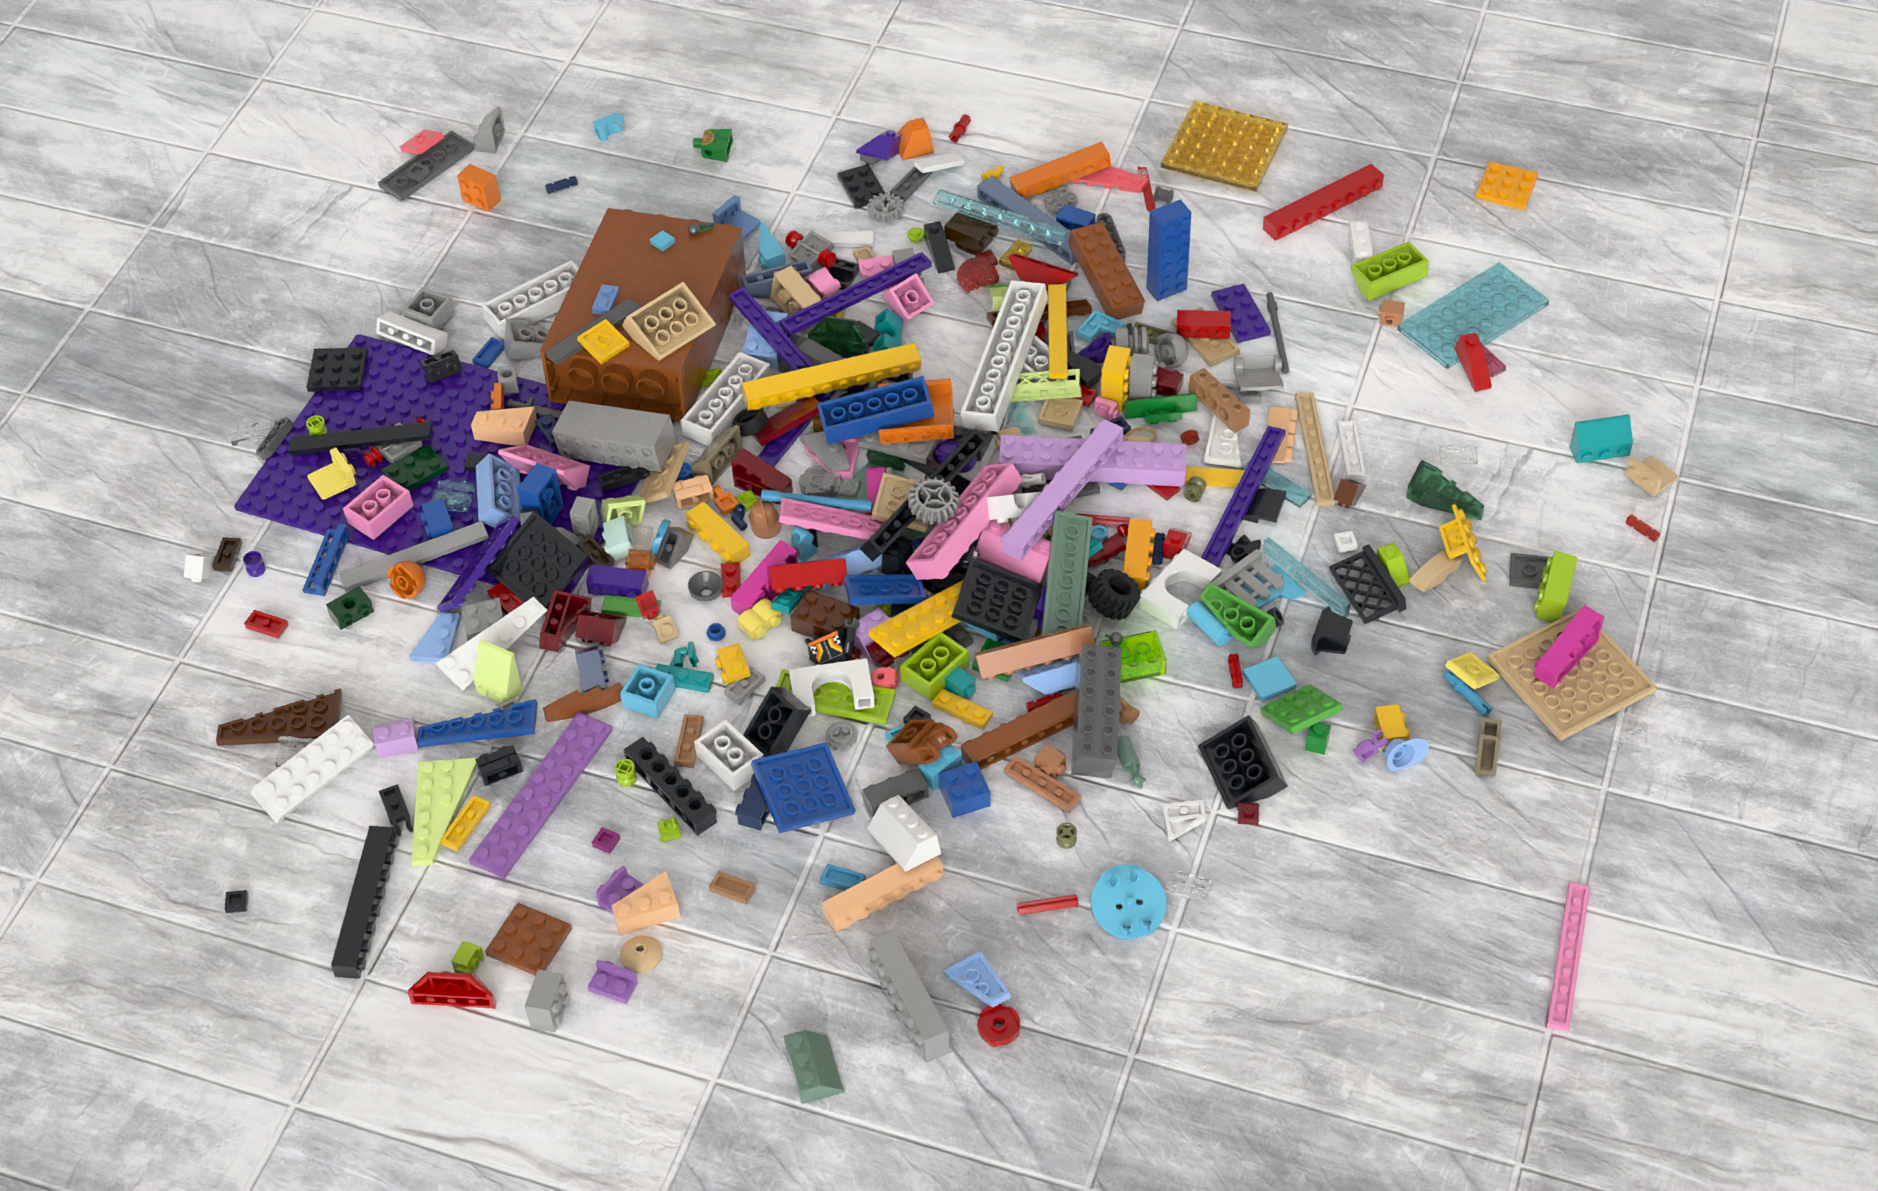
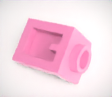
M1097 396L1094 414L1107 417V421L1119 417V410H1117L1118 402Z

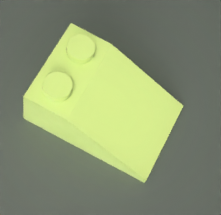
M482 639L478 644L474 676L476 690L480 695L488 696L498 703H503L513 697L516 698L522 691L514 653Z

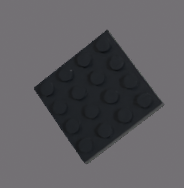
M533 511L486 570L524 603L534 597L548 609L554 590L563 591L590 557L538 513Z
M972 557L951 617L1014 642L1026 640L1043 585Z

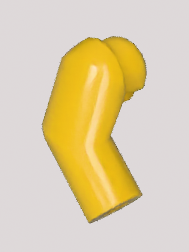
M997 165L995 170H986L981 174V179L985 181L993 176L998 180L1004 171L1003 166Z

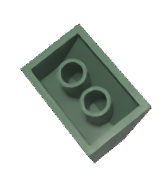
M807 1030L784 1035L786 1053L802 1104L844 1093L827 1035Z

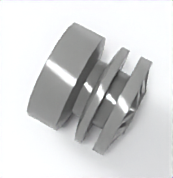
M1115 327V346L1131 348V356L1134 353L1148 355L1149 336L1146 327H1141V335H1138L1137 327L1133 328L1132 335H1129L1127 327Z

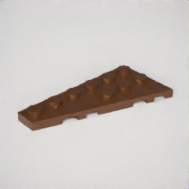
M340 688L334 690L335 693L324 696V694L316 696L317 698L309 701L300 700L280 706L266 714L260 712L255 714V717L246 720L241 718L218 725L217 746L314 741L339 722L342 690Z

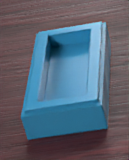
M827 863L820 878V884L845 891L866 880V875Z

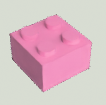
M917 273L882 294L892 312L903 318L902 323L935 303Z

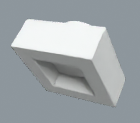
M1352 531L1334 534L1333 539L1339 553L1357 550L1358 544Z

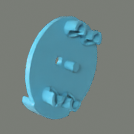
M1118 865L1104 871L1092 891L1091 909L1095 920L1103 930L1117 938L1129 940L1151 934L1159 927L1166 912V896L1161 884L1153 875L1141 869L1140 866ZM1141 900L1143 904L1137 905L1136 901ZM1116 905H1122V909H1116Z

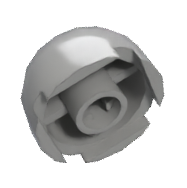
M1165 333L1157 337V345H1154L1155 356L1159 364L1163 362L1167 366L1164 367L1165 369L1179 367L1186 361L1188 345L1182 336L1176 333Z

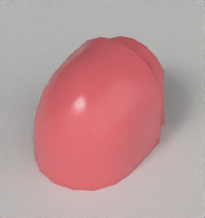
M881 667L872 673L871 679L875 686L890 689L899 686V675L896 669Z

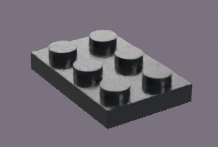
M869 164L837 173V177L855 209L867 206L869 199H873L874 195L877 197L879 193L885 195V191Z

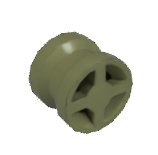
M1067 822L1060 824L1056 830L1057 844L1065 849L1074 847L1077 842L1076 827Z

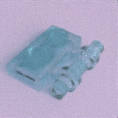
M448 479L445 481L439 480L437 486L438 488H443V490H435L431 501L443 498L447 510L467 512L472 501V495L467 492H474L475 485L464 481L457 483ZM451 490H459V492H452Z

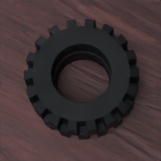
M1110 568L1109 570L1104 569L1098 574L1088 589L1087 596L1089 597V602L1092 603L1091 606L1099 614L1101 613L1104 617H1109L1112 620H1122V618L1125 619L1130 615L1139 602L1141 591L1138 589V584L1134 582L1135 580L1130 578L1128 574Z

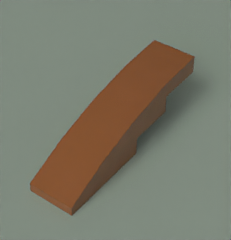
M618 682L603 691L597 686L582 695L578 690H575L543 707L545 720L551 722L574 718L578 712L587 715L621 701L620 692L623 686Z

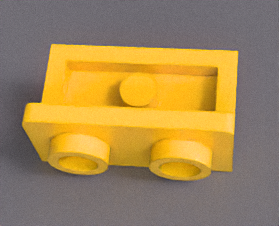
M739 643L716 649L718 657L715 658L717 669L722 670L720 675L723 684L727 683L729 686L734 681L751 676Z

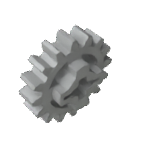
M888 192L885 195L879 193L878 197L874 195L873 199H869V204H867L868 215L872 216V219L877 218V222L881 220L884 223L888 220L893 222V219L898 220L899 216H903V199L900 200V196L895 197L894 193L888 195Z

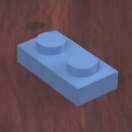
M601 285L592 306V314L603 315L613 309L620 293L619 286Z

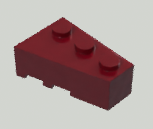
M742 448L731 461L734 487L744 491L751 489L758 497H761L763 489L784 493L793 492L792 479L745 448Z
M554 590L540 632L539 648L559 652L576 631L578 615L591 611L592 598Z

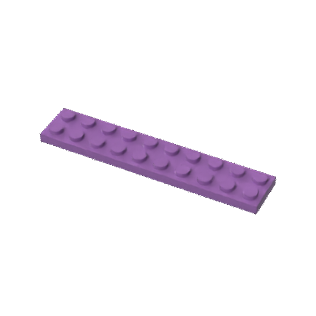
M578 712L469 858L470 864L505 879L612 733V725Z

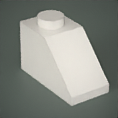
M206 552L187 554L184 577L191 578L192 582H202L203 579L210 578L214 570L212 565L216 554Z

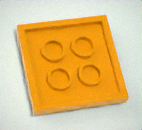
M1489 161L1475 198L1525 210L1539 173Z

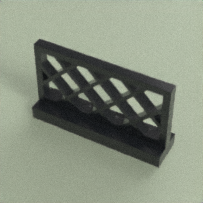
M1369 544L1362 547V552L1329 566V571L1364 624L1397 609L1399 612L1407 609L1406 598ZM1363 560V567L1353 565L1355 561ZM1340 568L1348 569L1346 575L1338 574L1336 570ZM1351 570L1359 571V578L1349 576ZM1363 574H1372V581L1362 579ZM1346 582H1356L1355 588L1346 587ZM1360 583L1370 585L1368 591L1358 590ZM1373 586L1382 589L1381 595L1371 593ZM1355 595L1366 596L1364 602L1355 601ZM1369 597L1379 599L1377 605L1368 604ZM1382 600L1390 601L1392 604L1389 607L1380 606ZM1365 608L1375 610L1373 614L1367 617L1363 613Z

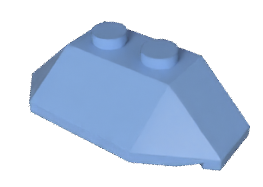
M1079 655L1068 660H1061L1049 665L1018 672L1017 676L1024 683L1045 695H1053L1064 689H1075L1076 665Z

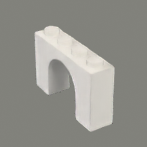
M1183 549L1173 557L1172 562L1168 566L1163 567L1157 578L1154 577L1150 585L1141 591L1139 608L1178 629L1188 618L1187 610L1189 605L1170 595L1166 589L1177 582L1192 583L1203 589L1221 575L1222 569Z
M867 658L789 669L792 694L811 709L808 717L816 716L814 692L819 686L828 682H840L849 687L853 695L855 710L875 707Z

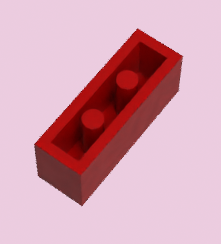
M1177 310L1176 334L1183 338L1230 339L1231 311Z

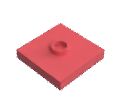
M422 130L401 145L400 149L402 152L421 155L444 139V135L442 132Z

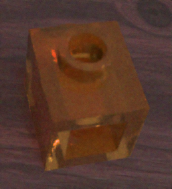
M629 549L625 562L626 569L647 571V575L650 577L651 570L655 569V559L652 558V552Z

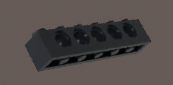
M641 737L624 749L625 759H629L634 763L635 771L697 836L717 823L715 807L705 801L700 791L693 789L691 782L687 778L684 779L675 766L672 767L664 754L657 752L655 745L651 741L648 742L644 737Z

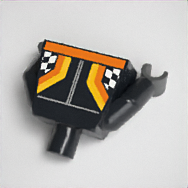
M854 617L852 623L851 620L846 619L845 625L848 627L847 629L844 627L820 638L812 634V640L806 638L805 643L808 646L809 659L816 665L844 662L853 658L855 634L860 626L859 620Z

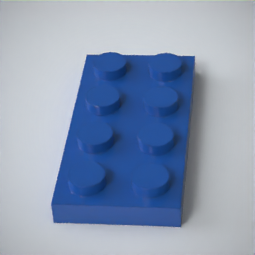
M914 574L844 575V585L850 605L918 604L927 598L922 580H917Z

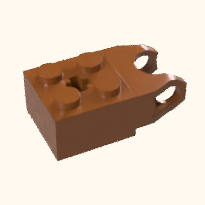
M933 719L910 720L886 745V748L898 764H928L937 761L941 756L939 751L946 745L954 743L958 735L953 728L944 725L942 722H935Z

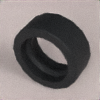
M763 407L757 410L744 409L732 420L733 426H740L741 437L751 436L760 432L769 422Z

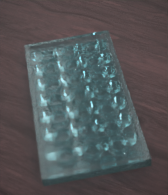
M1498 262L1400 323L1397 330L1442 366L1449 369L1460 362L1454 349L1460 336L1476 333L1482 346H1485L1548 306L1550 300Z

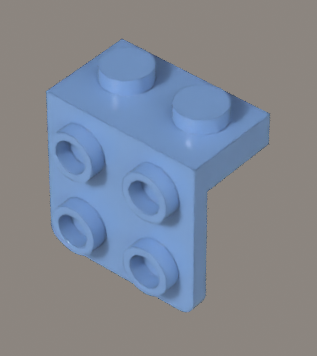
M736 195L732 196L713 212L715 224H730L735 227H742L743 239L760 226L761 223L756 217L741 210L740 197Z

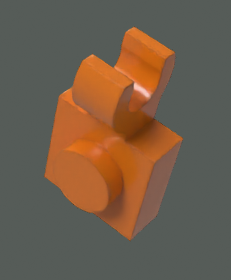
M719 485L713 487L714 504L723 516L733 512L736 505L739 504L730 491L724 493Z

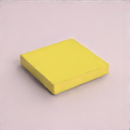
M1472 652L1448 660L1445 665L1474 690L1497 681L1500 676Z

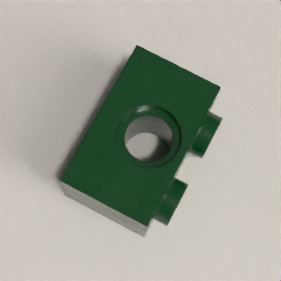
M360 586L326 604L329 616L340 630L351 626L353 623L374 612L370 598Z

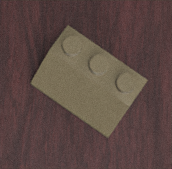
M735 425L723 430L719 436L714 438L712 444L693 462V478L698 475H708L711 486H713L742 449L740 426Z

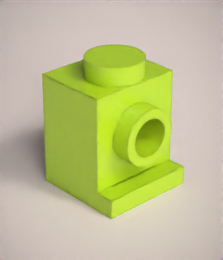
M462 941L451 961L454 972L461 974L468 972L472 974L474 970H477L479 962L485 959L482 947Z

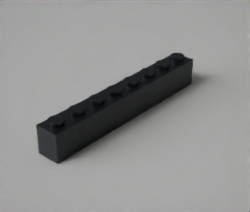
M369 826L331 963L335 977L360 979L361 972L366 968L365 957L371 949V935H374L376 930L375 920L380 915V901L385 896V882L389 881V867L394 863L393 852L399 843V837L395 834L394 827Z

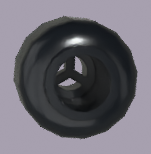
M970 545L969 550L954 565L958 572L966 574L972 557L980 560V553L974 546Z

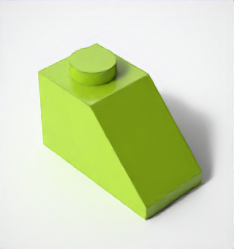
M1395 542L1378 547L1376 555L1398 588L1410 584L1408 582L1410 577L1404 556Z

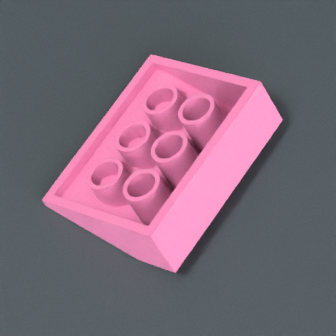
M527 444L501 449L498 452L513 468L519 469L520 473L528 474L529 470L533 469L536 463L556 469L559 485H567V488L571 490L586 487L590 465Z

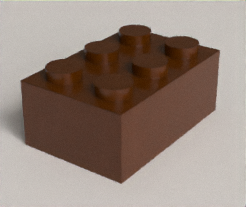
M808 589L790 616L791 628L793 632L812 638L811 635L813 634L820 638L845 627L847 629L845 620L849 619L852 623L854 617L859 620L860 608Z

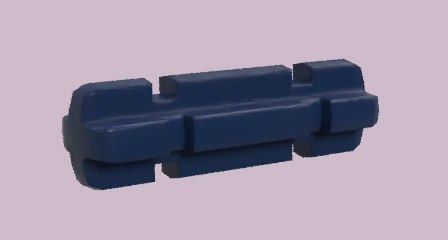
M571 176L569 179L565 178L555 181L554 184H546L545 189L548 194H551L555 190L560 191L570 188L569 186L578 185V180L576 176Z
M1157 532L1155 534L1152 557L1154 565H1161L1163 561L1164 533Z

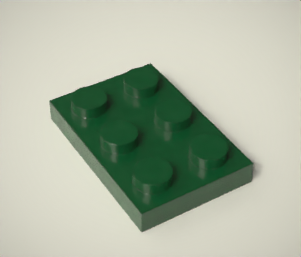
M429 444L381 469L382 475H385L408 491L448 471L447 465Z

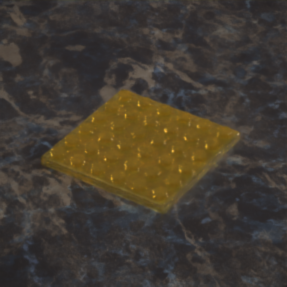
M1194 101L1161 162V168L1257 192L1288 130V124Z

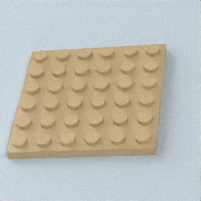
M1581 608L1487 656V661L1560 741L1656 692L1657 686L1603 629H1601L1599 641L1555 688L1534 677L1536 669L1534 665L1538 658L1544 656L1548 648L1556 641Z

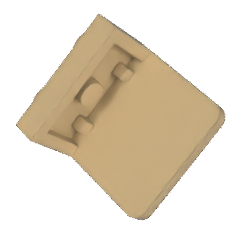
M1649 456L1642 462L1636 457L1631 458L1626 471L1627 477L1652 496H1655L1678 479V475L1654 456Z

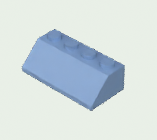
M488 454L476 465L479 521H483L484 524L495 528L499 522L515 516L519 520L517 525H520L519 510H522L518 493V486L520 484L519 469L513 468L508 462Z
M859 545L818 560L845 558L847 575H863L862 572L868 570L870 573L880 570L882 554L872 562L859 549L862 546ZM823 584V586H824L823 588H815V589H816L817 591H820V590L826 589V588H828V587H827V584Z

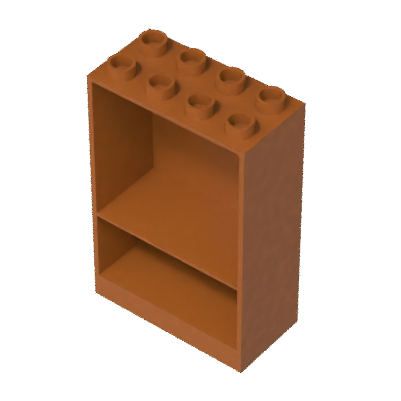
M607 208L540 349L549 402L567 404L568 401L667 414L670 415L671 421L681 422V419L693 407L703 386L702 382L707 376L706 372L710 369L730 321V314L734 304L729 300V294L742 287L741 275L746 274L742 227H735L730 224L722 225L701 222L696 219L688 220L667 217L663 214L640 213L629 209ZM698 224L700 233L696 236L690 235L688 233L689 225ZM662 230L675 238V243L663 252L650 244V239ZM684 282L716 323V326L660 361L636 343L624 329L623 324L616 327V329L630 342L629 347L602 364L585 348L559 365H556L547 358L545 351L602 316L592 314V306L602 284L619 286L620 293L614 307L628 298L643 307Z

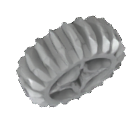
M935 476L931 480L927 477L926 481L920 479L919 483L915 482L913 488L910 489L908 507L911 509L912 515H916L917 520L922 518L923 523L930 521L931 525L933 522L940 524L941 520L947 522L948 518L952 519L954 513L957 512L959 494L956 492L955 486H951L950 481L945 483L944 478L937 480ZM943 497L947 499L948 503L944 502ZM919 498L923 499L924 504L920 502Z

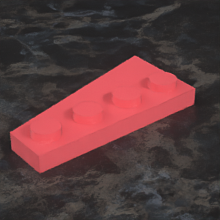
M1110 166L1074 180L1073 184L1083 182L1087 183V186L1094 187L1097 184L1104 185V188L1107 189L1118 187L1121 191L1142 193L1148 184V178Z

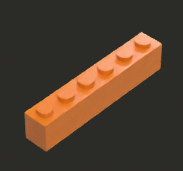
M1102 142L1096 143L1009 177L1011 189L1025 199L1031 198L1110 167V153Z

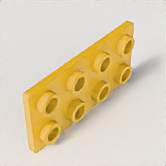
M1454 504L1452 508L1456 519L1439 526L1447 555L1450 559H1453L1467 552L1472 566L1482 581L1487 580L1485 576L1487 569L1480 560L1482 554L1479 548H1476L1477 539L1474 533L1470 531L1473 529L1469 519H1466L1463 509L1459 510L1456 504Z

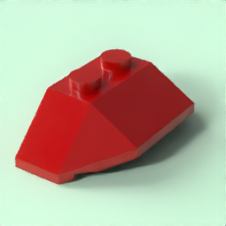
M1017 253L1009 255L1008 258L1021 281L1045 284L1046 291H1048V285H1064L1079 274Z
M448 971L427 972L408 989L411 1004L496 1008L493 993L476 974L468 972L462 974Z

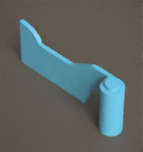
M1275 564L1270 569L1276 574L1281 573L1283 575L1284 586L1281 590H1275L1270 587V598L1267 600H1262L1259 597L1255 598L1257 601L1256 607L1260 609L1280 596L1285 599H1296L1304 596L1306 592ZM1259 575L1255 576L1262 584L1266 583ZM1245 585L1241 586L1249 594L1253 593ZM1197 601L1193 603L1187 610V616L1216 645H1225L1234 638L1202 602Z

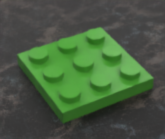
M1305 685L1293 693L1285 694L1284 697L1276 701L1268 702L1260 710L1264 717L1289 733L1295 734L1343 711L1342 703L1314 686Z

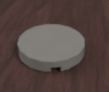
M821 466L808 468L799 477V487L804 494L811 493L812 495L813 493L830 492V486H834V489L836 487V478L831 476Z

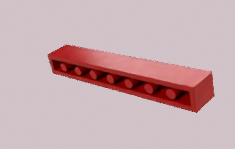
M1369 164L1264 216L1263 230L1275 241L1379 190L1383 187L1384 174L1375 166Z

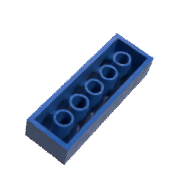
M1181 199L1150 211L1146 289L1156 301L1187 290L1192 212Z
M924 376L817 403L827 444L935 417Z

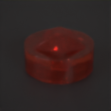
M1195 430L1185 431L1180 436L1182 444L1186 445L1195 444L1200 439L1198 432Z

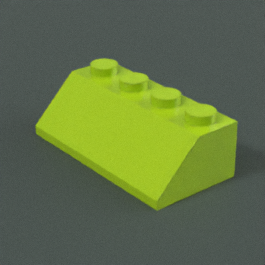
M1408 241L1350 265V269L1359 291L1370 301L1427 277L1429 260Z

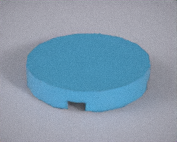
M662 520L650 549V553L653 555H657L667 528L670 526V520Z

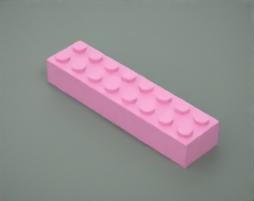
M1013 463L985 465L960 495L958 510L954 513L952 519L948 518L947 522L941 520V523H937L906 561L917 580L943 579L949 575V571L959 562L961 556L969 550V546L979 537L982 530L989 525L987 497L1011 495L1023 481Z

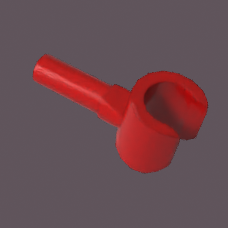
M1124 524L1117 526L1118 533L1110 538L1118 535L1126 537L1128 535L1127 526Z

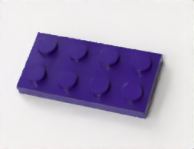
M1244 283L1211 292V297L1219 311H1231L1230 331L1237 344L1271 334V329Z

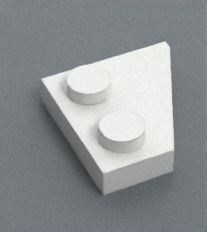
M1203 800L1162 804L1168 841L1174 840L1206 821Z

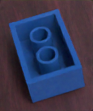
M536 463L533 469L529 470L524 481L518 486L522 510L538 508L540 516L552 524L564 507L556 469Z

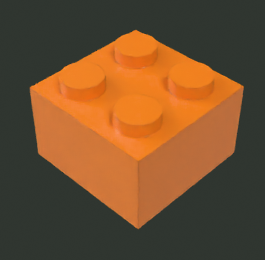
M472 164L467 165L457 175L461 197L464 202L489 212L501 201L496 175Z

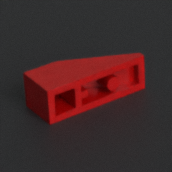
M1471 333L1460 336L1454 349L1474 391L1491 389L1492 384L1484 349L1477 334Z

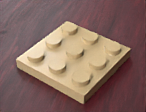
M883 473L871 519L885 522L908 498L910 489L913 488L915 482L919 483V481ZM915 518L907 528L926 533L929 521L923 523L922 518L918 520Z

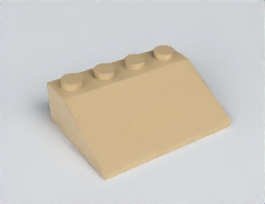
M682 282L628 315L622 326L636 343L660 361L716 326V323L686 284Z

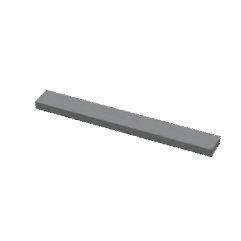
M483 521L342 572L339 575L346 592L358 586L387 577L389 569L399 562L412 561L419 565L484 541L488 538V534Z

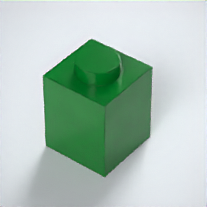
M1318 722L1310 726L1306 737L1305 750L1325 755L1330 738L1331 725Z

